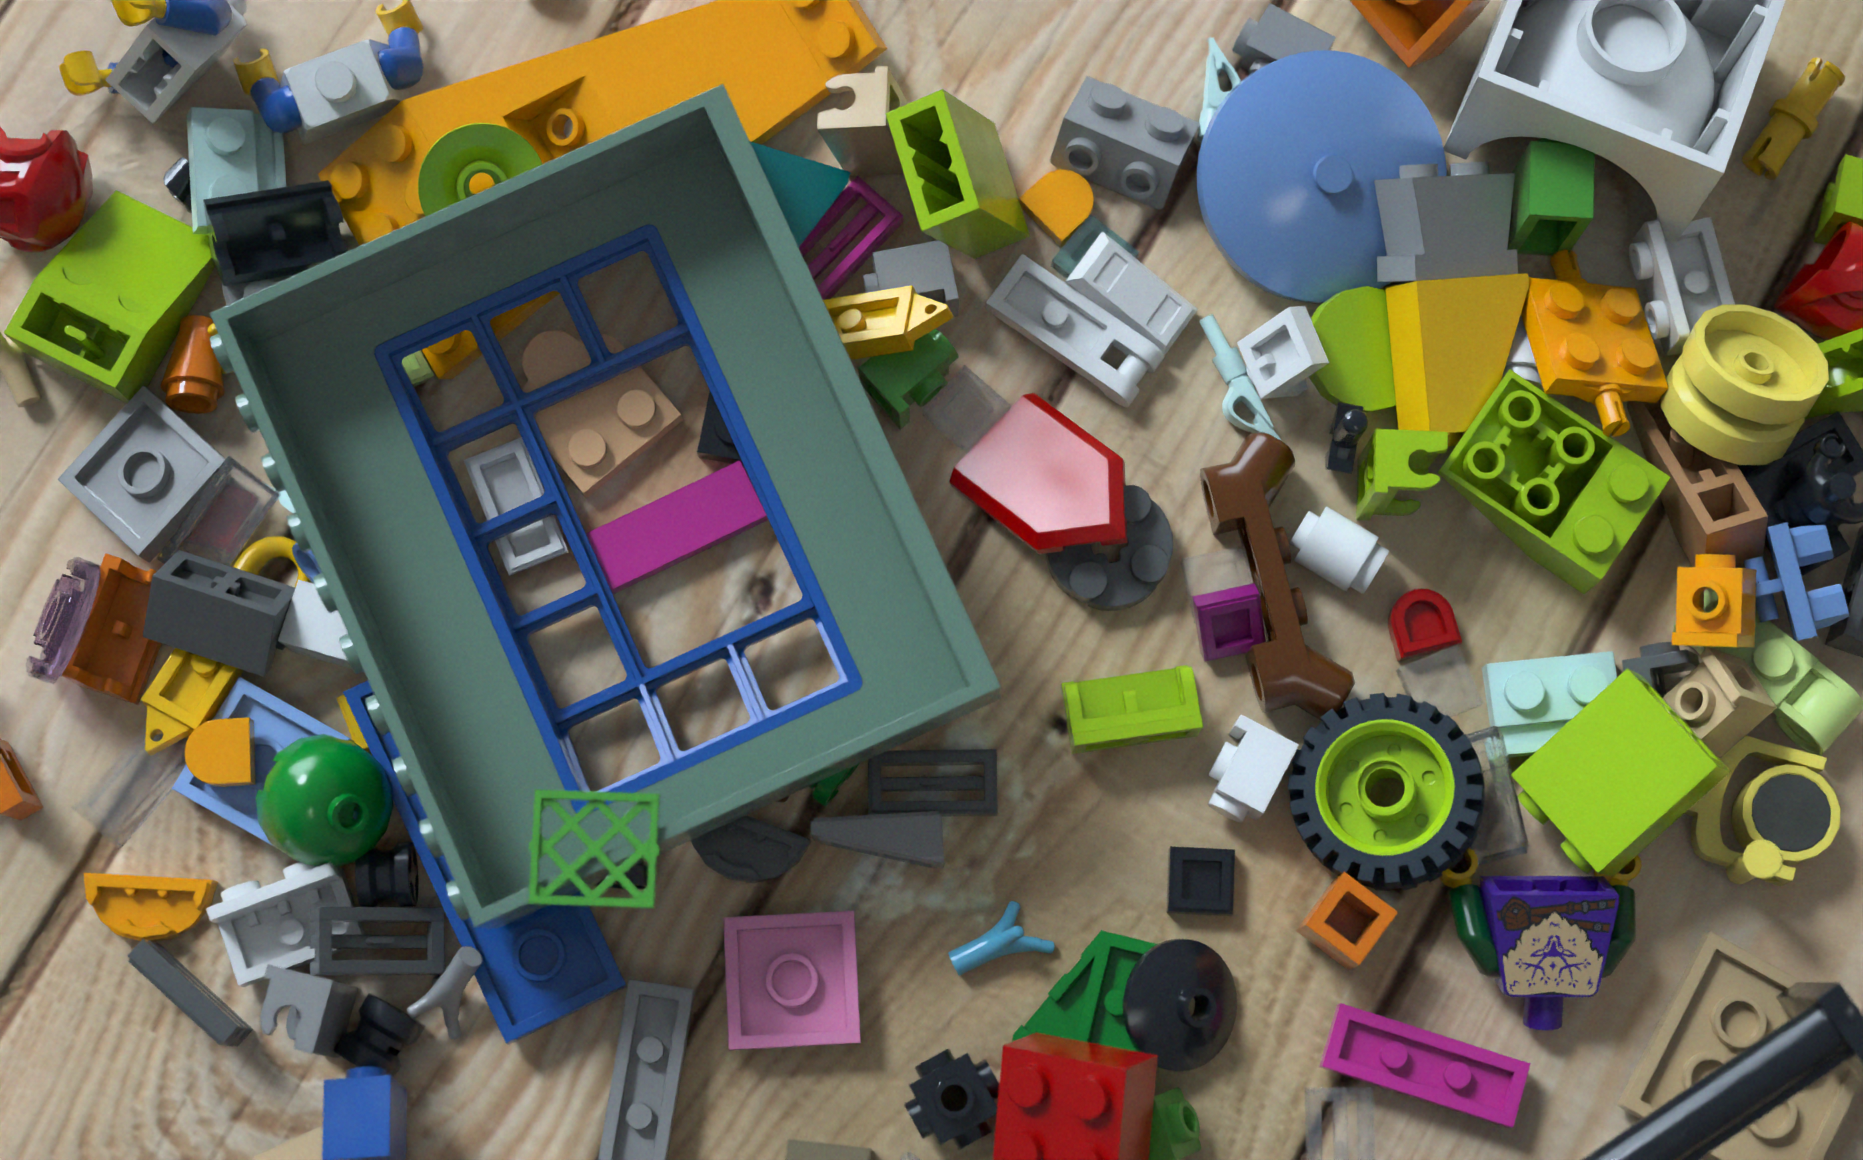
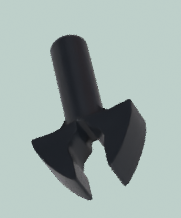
M1338 402L1329 434H1333L1329 451L1325 455V468L1327 470L1352 474L1357 443L1368 427V418L1363 412V406Z

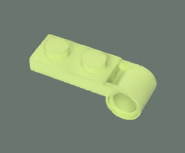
M1708 588L1704 592V611L1709 613L1718 604V595L1712 588ZM1755 610V647L1691 646L1699 654L1706 648L1711 647L1745 660L1777 707L1773 713L1777 715L1776 722L1780 729L1790 740L1808 753L1821 756L1863 711V700L1848 683L1822 664L1818 658L1771 621L1760 623L1757 610ZM1676 623L1674 625L1673 632H1676Z

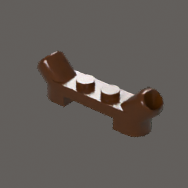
M1264 432L1254 433L1246 436L1230 463L1200 469L1205 506L1213 536L1238 530L1252 584L1255 583L1260 593L1267 642L1252 645L1245 657L1261 710L1266 713L1296 705L1321 721V717L1331 709L1336 714L1339 712L1344 704L1343 702H1345L1354 687L1355 680L1351 671L1307 646L1304 642L1300 626L1308 624L1305 601L1299 587L1290 589L1284 565L1291 563L1288 538L1282 526L1274 528L1269 512L1271 504L1295 466V458L1290 447L1281 440Z

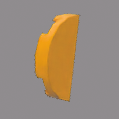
M84 873L85 896L89 905L93 906L100 921L107 925L116 935L138 941L146 939L148 942L171 940L195 927L207 912L206 908L211 906L218 884L217 881L208 879Z

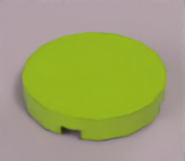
M1364 286L1339 292L1317 307L1311 317L1329 363L1310 375L1309 379L1319 394L1335 406L1338 405V402L1363 406V412L1366 413L1394 407L1396 399L1386 290Z

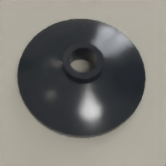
M1171 939L1155 945L1138 960L1127 980L1123 996V1017L1127 1034L1138 1052L1158 1055L1157 1067L1182 1072L1205 1065L1225 1046L1236 1019L1237 993L1232 974L1222 957L1211 947L1199 941ZM1194 997L1195 1007L1194 1012L1191 1016L1189 1012V1005Z

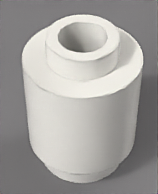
M1327 506L1320 517L1308 511L1289 543L1300 550L1294 559L1296 563L1344 591L1351 587L1362 594L1367 590L1389 553L1388 549L1376 543L1379 538L1378 536Z

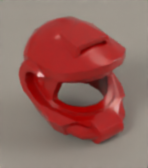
M0 127V238L21 252L37 253L53 249L68 239L78 229L93 195V182L89 156L77 149L76 141L67 130H50L48 134L43 133L40 139L7 138L5 131Z

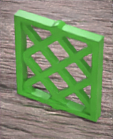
M535 789L532 840L529 843V851L531 852L529 904L655 908L657 857L661 853L660 846L658 845L660 794ZM557 800H585L589 802L571 817ZM604 801L638 803L620 819ZM550 806L565 824L546 840L541 835L542 814ZM598 808L613 826L594 842L579 823L594 809ZM646 809L651 815L650 838L643 844L627 825ZM573 831L588 849L569 865L553 847L569 832ZM620 832L636 851L617 867L603 852L602 848ZM547 854L563 872L544 889L539 883L540 859ZM595 855L611 874L592 890L576 872ZM643 857L649 863L648 885L640 892L625 876V873ZM570 879L586 897L551 895ZM618 880L633 898H605L600 896Z

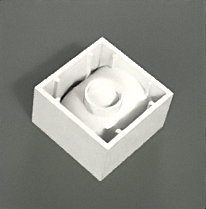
M1502 0L1446 140L1444 151L1466 160L1474 149L1484 143L1500 138L1521 136L1552 139L1584 148L1618 165L1643 186L1655 205L1657 219L1660 221L1664 238L1677 243L1724 174L1786 0Z

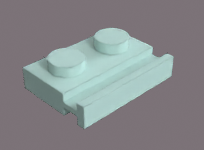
M190 108L187 114L193 234L208 235L204 199L286 187L283 133L272 131L266 125L261 114H254V110Z
M1613 651L1489 663L1483 666L1482 673L1490 731H1493L1495 745L1493 749L1494 759L1533 755L1617 678Z

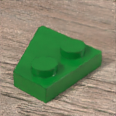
M1101 930L1082 952L1081 959L1069 973L1064 974L1049 991V997L1028 1022L1016 1030L1013 1034L1012 1042L1034 1033H1042L1137 1051L1129 1039L1124 1024L1123 996L1127 980L1135 964L1149 949L1157 944Z

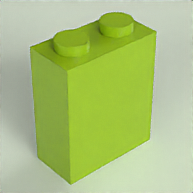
M944 89L885 113L923 233L974 259L1030 237L994 122Z
M1627 668L1517 768L1511 776L1524 789L1517 798L1526 810L1543 825L1551 820L1567 838L1560 846L1578 868L1586 874L1594 869L1599 874L1614 877L1731 771L1642 675Z

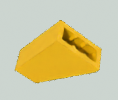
M1528 273L1414 281L1385 288L1398 430L1448 432V446H1456L1462 438V432L1467 431L1501 382L1529 288Z

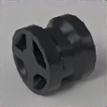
M413 842L397 843L392 850H379L375 846L374 849L355 860L356 890L360 907H379L382 902L395 901L400 907L416 906L419 893L417 855Z

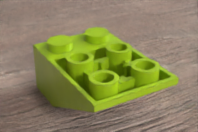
M115 190L37 275L4 334L26 354L128 403L143 385L145 387L149 385L179 331L180 320L189 314L215 267L210 253L208 235L193 234V227Z
M1510 369L1438 471L1439 475L1532 560L1582 594L1587 593L1602 580L1671 478L1612 437L1605 436L1603 431Z

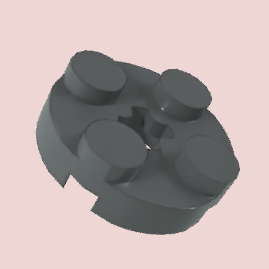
M1135 485L1124 486L1127 546L1119 550L1118 561L1108 562L1106 555L1103 553L1094 555L1091 545L1097 542L1065 546L1064 551L1046 553L1049 571L1058 587L1069 596L1071 594L1078 601L1087 603L1088 607L1101 611H1118L1133 607L1147 599L1166 575L1173 553L1171 527L1160 506L1150 498L1149 494L1142 487Z

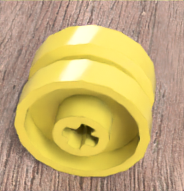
M1723 304L1705 311L1694 325L1682 348L1683 353L1675 362L1666 378L1669 388L1660 398V407L1670 426L1690 445L1713 458L1738 465H1766L1782 458L1805 421L1804 417L1808 415L1829 380L1828 362L1818 344L1799 326L1774 312L1750 305Z

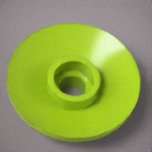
M472 123L455 128L434 143L422 162L418 177V195L424 215L426 217L475 195L469 189V182L475 174L486 173L493 178V186L534 169L543 163L526 139L504 126L491 123Z

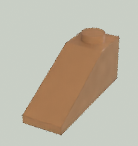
M1660 399L1657 403L1627 401V409L1646 460L1671 477L1659 495L1674 535L1692 567H1695V554L1736 555L1735 568H1745V560L1763 556L1768 515L1737 464L1713 458L1690 445L1670 426L1660 407Z

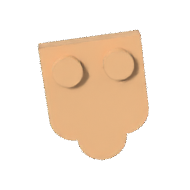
M560 330L544 331L533 337L526 345L522 356L523 370L528 379L521 388L522 391L529 393L589 366L591 358L582 339L577 340L569 333ZM601 334L610 353L615 354L625 349L617 339ZM641 366L541 410L535 415L536 422L553 460L585 498H588L683 421L682 414Z

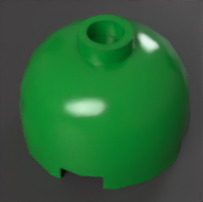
M326 734L300 738L279 751L273 758V761L277 763L268 773L263 791L258 789L256 795L258 823L270 844L295 861L314 866H321L327 863H332L336 867L352 864L356 859L374 849L388 829L394 807L391 782L379 761L356 743Z

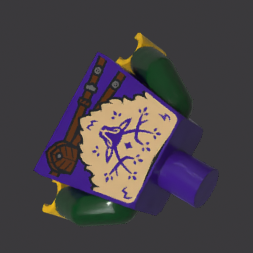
M1468 847L1464 852L1468 870L1459 874L1452 872L1448 868L1442 872L1443 876L1439 877L1446 886L1453 888L1449 892L1448 897L1460 942L1478 971L1482 975L1494 978L1503 995L1524 997L1523 1024L1526 1027L1537 1030H1556L1561 1028L1563 997L1595 996L1599 991L1601 979L1613 973L1635 942V891L1629 887V882L1640 873L1642 867L1641 858L1637 855L1624 867V874L1617 873L1614 877L1599 874L1595 870V876H1480L1479 887L1472 884V879L1478 867V857L1475 851Z

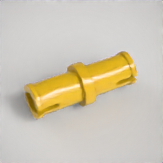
M1813 57L1786 98L1775 101L1769 110L1771 119L1751 148L1742 156V161L1749 170L1761 176L1764 169L1767 168L1768 170L1764 174L1765 179L1775 180L1802 139H1809L1818 128L1816 118L1837 88L1845 81V75L1833 63L1826 61L1824 67L1820 70L1819 68L1823 63L1822 58Z

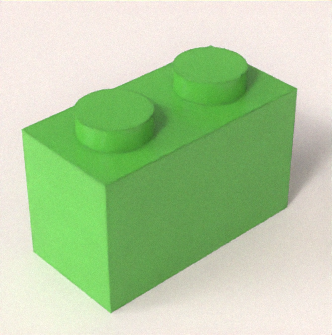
M1539 138L1537 141H1530L1512 172L1515 173L1507 250L1517 249V254L1553 256L1562 250H1568V253L1571 251L1594 218L1595 153L1552 139Z

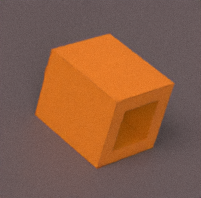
M1343 872L1333 879L1296 931L1344 968L1350 970L1361 964L1398 912L1347 873Z

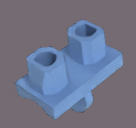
M1786 522L1767 527L1766 537L1778 579L1769 580L1763 556L1744 561L1745 568L1756 569V609L1760 623L1779 618L1773 593L1777 592L1782 593L1795 641L1816 637V629L1828 627L1849 617L1841 583L1806 592L1799 567L1834 558L1826 526H1800L1789 529Z

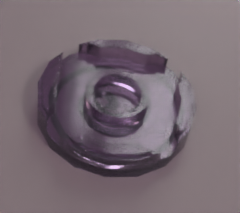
M75 557L67 562L66 569L70 570V575L73 576L62 574L60 580L57 579L43 607L33 634L35 636L34 644L43 647L40 659L29 656L26 661L28 677L48 684H55L68 665L82 636L98 590L101 574L100 565L80 557Z

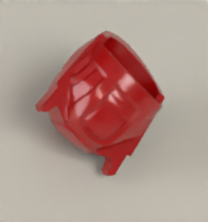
M1852 221L1842 226L1829 240L1813 264L1805 263L1777 299L1774 309L1808 333L1825 341L1863 328V226Z

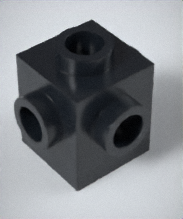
M948 1048L914 1067L920 1079L909 1085L915 1098L904 1105L922 1139L935 1134L940 1145L953 1139L958 1150L994 1131L988 1119L997 1114V1106L994 1100L998 1098L999 1082L986 1059L974 1065L968 1052L955 1059ZM951 1085L962 1087L967 1094L966 1106L957 1112L947 1110L941 1102L942 1092Z

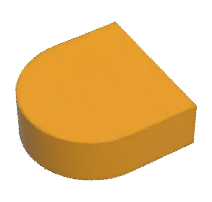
M1063 169L1045 174L1019 197L1021 208L1060 247L1087 224L1092 213L1094 201L1092 189L1086 179L1076 172Z
M250 717L215 719L204 722L193 730L186 742L184 754L187 767L196 778L216 787L256 785L253 719Z

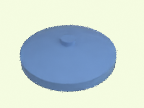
M1327 50L1301 52L1276 60L1251 73L1219 105L1208 124L1199 151L1197 164L1198 201L1203 220L1213 242L1226 261L1239 274L1262 290L1278 297L1305 303H1324L1335 294L1345 290L1364 286L1381 289L1391 283L1377 282V256H1387L1374 180L1400 178L1399 166L1438 164V176H1447L1445 152L1439 131L1428 108L1418 94L1394 72L1377 62L1352 53Z

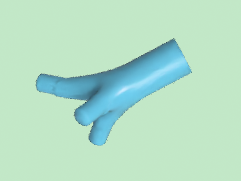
M1010 901L1003 917L992 929L982 936L949 951L948 954L956 972L960 976L993 959L1009 954L1028 951L1052 954L1055 944L1053 941L1023 936V928L1018 925L1014 926L1021 906L1015 901Z

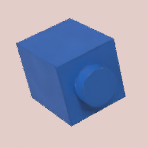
M355 1067L346 1070V1078L324 1080L322 1160H406L407 1089L393 1076L387 1075V1070L379 1067Z

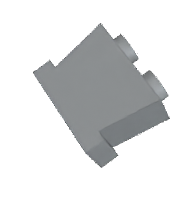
M1489 162L1450 164L1451 176H1438V164L1399 166L1400 178L1374 180L1387 256H1377V282L1423 281L1518 274L1517 249L1507 250L1515 173L1489 174Z

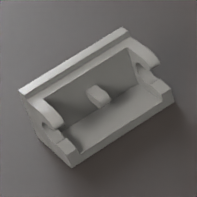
M268 964L264 978L270 979V983L260 1015L263 1033L265 1035H272L277 1027L278 1013L284 1007L290 1006L286 1029L289 1038L295 1040V1049L339 1058L340 1055L334 1049L343 1034L347 1032L358 988L334 980Z

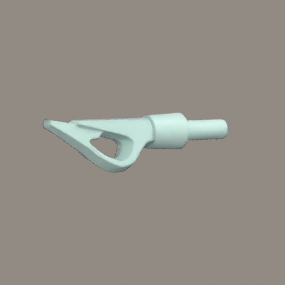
M1213 37L1208 38L1209 55L1206 64L1203 109L1200 114V125L1197 140L1201 143L1215 111L1231 92H1222L1219 88L1217 77L1220 76L1221 70L1229 77L1233 89L1241 82L1237 72L1228 62Z
M1213 314L1203 318L1199 322L1217 355L1212 361L1226 385L1228 384L1229 386L1222 404L1224 416L1230 423L1253 434L1264 432L1281 440L1274 431V425L1247 375L1246 366L1238 348H1230ZM1238 402H1242L1255 416L1253 420L1254 425L1236 415L1234 407Z

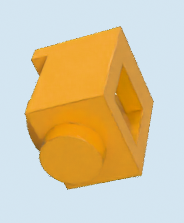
M1695 554V567H1677L1676 632H1672V645L1755 647L1756 569L1735 568L1736 555ZM1712 588L1718 595V604L1712 612L1708 613L1704 611V590Z

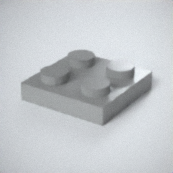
M143 385L57 480L139 557L150 563L230 476L236 467L155 393Z

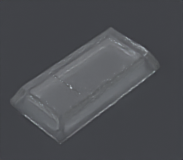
M228 456L162 549L157 559L165 564L178 550H182L231 566L281 494L232 457Z
M145 724L71 808L117 848L121 849L173 790V785L186 765L184 753L189 736L150 756L145 750ZM163 734L155 735L153 741H160Z
M1498 726L1466 734L1479 758L1485 784L1483 820L1479 825L1477 837L1469 848L1475 851L1478 857V866L1526 854L1529 843L1514 779L1511 776L1512 770L1504 736Z

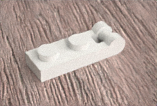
M1021 254L986 302V310L1092 382L1108 398L1123 407H1129L1140 392L1137 384L1145 373H1153L1165 358L1164 353L1151 341L1024 254ZM1112 346L1122 351L1126 356L1117 370L1102 360Z

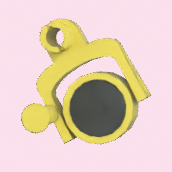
M1746 735L1721 758L1718 757L1731 772L1684 813L1693 816L1691 845L1695 854L1701 859L1725 866L1727 877L1735 884H1743L1758 878L1777 886H1783L1792 882L1796 868L1789 866L1814 858L1831 845L1840 828L1841 808L1834 789L1818 774L1824 770L1826 757ZM1754 756L1778 766L1763 771L1745 784L1732 804L1731 824L1737 842L1745 850L1744 853L1729 850L1723 844L1720 833V814L1724 794L1733 772L1744 757Z

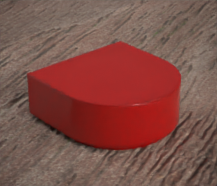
M1414 589L1406 592L1390 610L1388 630L1398 662L1454 648L1462 643L1453 609L1446 598L1436 591Z

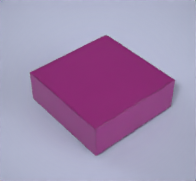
M1255 583L1192 596L1199 649L1205 662L1248 653L1252 645L1266 642L1260 593Z

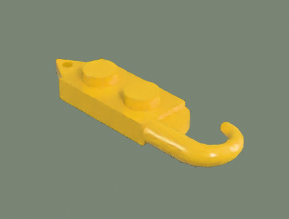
M913 285L823 300L850 360L911 351L914 349L915 340L954 317L948 305L918 295Z
M283 536L266 537L253 542L241 553L233 565L234 568L258 575L268 561L277 557H285L293 561L298 570L295 588L298 580L311 582L294 558L292 547L297 542ZM174 648L141 698V701L147 707L146 752L152 756L189 736L199 725L212 720L244 670ZM163 734L160 741H153L155 735Z

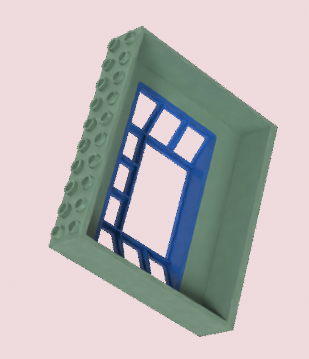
M723 84L210 313L218 334L210 337V343L215 356L223 370L227 374L234 371L244 392L235 397L240 414L252 433L260 431L270 452L261 456L265 472L274 489L278 493L285 490L296 512L287 516L290 530L300 549L304 553L311 550L322 572L313 577L316 590L329 613L338 611L348 633L339 638L344 655L356 674L363 671L366 674L374 693L373 696L366 698L369 713L382 735L390 732L401 755L392 760L397 778L409 797L415 794L418 795L427 815L426 819L419 821L423 838L434 858L444 855L454 878L453 881L446 883L451 903L462 921L471 917L474 927L500 928L549 905L529 904L531 871L529 843L532 840L535 789L591 791L569 733L570 729L633 699L639 701L659 752L660 761L647 769L596 792L660 794L658 845L661 849L660 854L820 782L846 768L855 766L1001 699V686ZM640 251H644L648 254L678 319V323L667 331L613 354L609 352L579 289L578 281L582 277ZM551 291H558L589 353L591 363L587 367L529 393H525L522 391L490 325V320ZM464 330H469L472 332L504 397V402L498 407L447 430L438 432L408 376L402 360L404 357ZM688 346L695 356L802 592V599L660 665L646 668L536 422L535 415L537 412L681 347ZM510 424H515L544 486L545 492L539 498L488 521L477 523L448 455L452 450ZM550 515H556L586 582L585 586L529 613L518 615L491 556L489 544ZM597 607L627 677L616 685L565 708H559L531 647L529 637L535 632L588 608ZM813 620L838 672L839 679L837 682L781 708L769 710L747 660L745 650L749 646L804 621ZM724 659L728 663L750 719L747 723L686 751H680L657 691L661 686ZM557 800L571 817L589 802L585 800ZM604 801L620 819L638 803ZM550 806L542 814L541 835L546 840L565 824ZM598 808L594 809L579 823L594 842L613 826ZM646 809L627 825L643 844L650 838L651 815ZM573 831L569 832L553 847L569 865L588 849ZM620 832L602 848L603 852L617 867L636 851ZM547 854L540 859L539 883L545 889L563 872ZM595 855L576 872L588 886L605 880L611 874ZM642 857V858H641L635 865H633V866H636V865H638V864H640V863H642V862H644V861H646V860ZM568 879L551 896H570L580 890Z

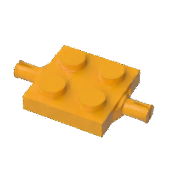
M1562 250L1555 253L1550 259L1557 280L1528 277L1529 288L1521 312L1523 323L1544 393L1574 396L1592 403L1597 408L1603 427V434L1608 437L1610 434L1612 437H1617L1626 433L1631 427L1623 407V402L1657 403L1669 387L1636 288L1588 283L1582 277L1576 252L1571 250L1568 254V250Z

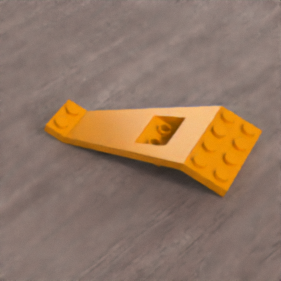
M717 0L404 99L318 173L321 181L329 180L332 192L341 208L343 218L361 246L425 217L418 195V177L422 162L429 149L437 140L460 126L472 123H491L511 129L530 143L539 155L542 163L545 164L723 84L749 141L762 145L829 96L831 92L828 91L825 85L828 80L837 75L857 74L886 51L887 47L857 0ZM570 118L573 130L567 138L564 133V125ZM486 173L475 174L469 182V189L475 194L493 186V178ZM551 291L493 317L490 320V325L498 341L502 340L560 293L558 291ZM464 330L422 349L438 379H453L483 355L472 332L469 330Z

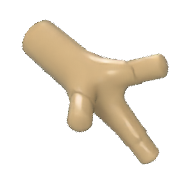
M0 332V371L9 386L17 406L21 408L32 405L42 397L28 369L24 352L7 336L4 338Z

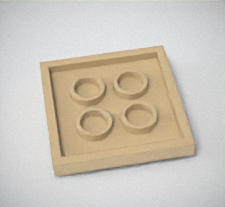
M1711 931L1704 933L1617 1106L1642 1119L1791 1019L1776 996L1795 983L1803 981ZM1845 1061L1707 1154V1156L1714 1160H1823L1861 1080L1850 1064Z

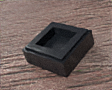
M1170 846L1168 849L1166 913L1232 916L1235 849Z

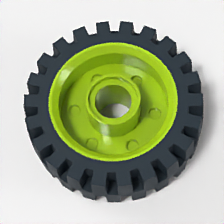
M1384 693L1370 694V699L1359 701L1356 697L1343 702L1345 707L1341 708L1337 714L1331 709L1321 717L1322 722L1316 728L1311 726L1303 737L1304 744L1302 748L1296 750L1292 761L1293 771L1292 775H1289L1288 785L1290 793L1289 803L1300 836L1312 854L1335 875L1339 876L1345 872L1361 885L1374 888L1376 891H1391V889L1396 888L1408 890L1417 888V884L1425 881L1432 882L1443 876L1442 872L1450 866L1453 868L1463 858L1464 852L1468 847L1472 846L1476 839L1479 825L1483 820L1485 810L1484 775L1475 749L1466 734L1463 733L1452 718L1448 715L1445 716L1436 706L1424 700L1420 703L1414 701L1408 695L1397 694L1396 697H1386ZM1384 778H1395L1405 785V791L1401 800L1390 807H1380L1370 801V791L1373 785Z

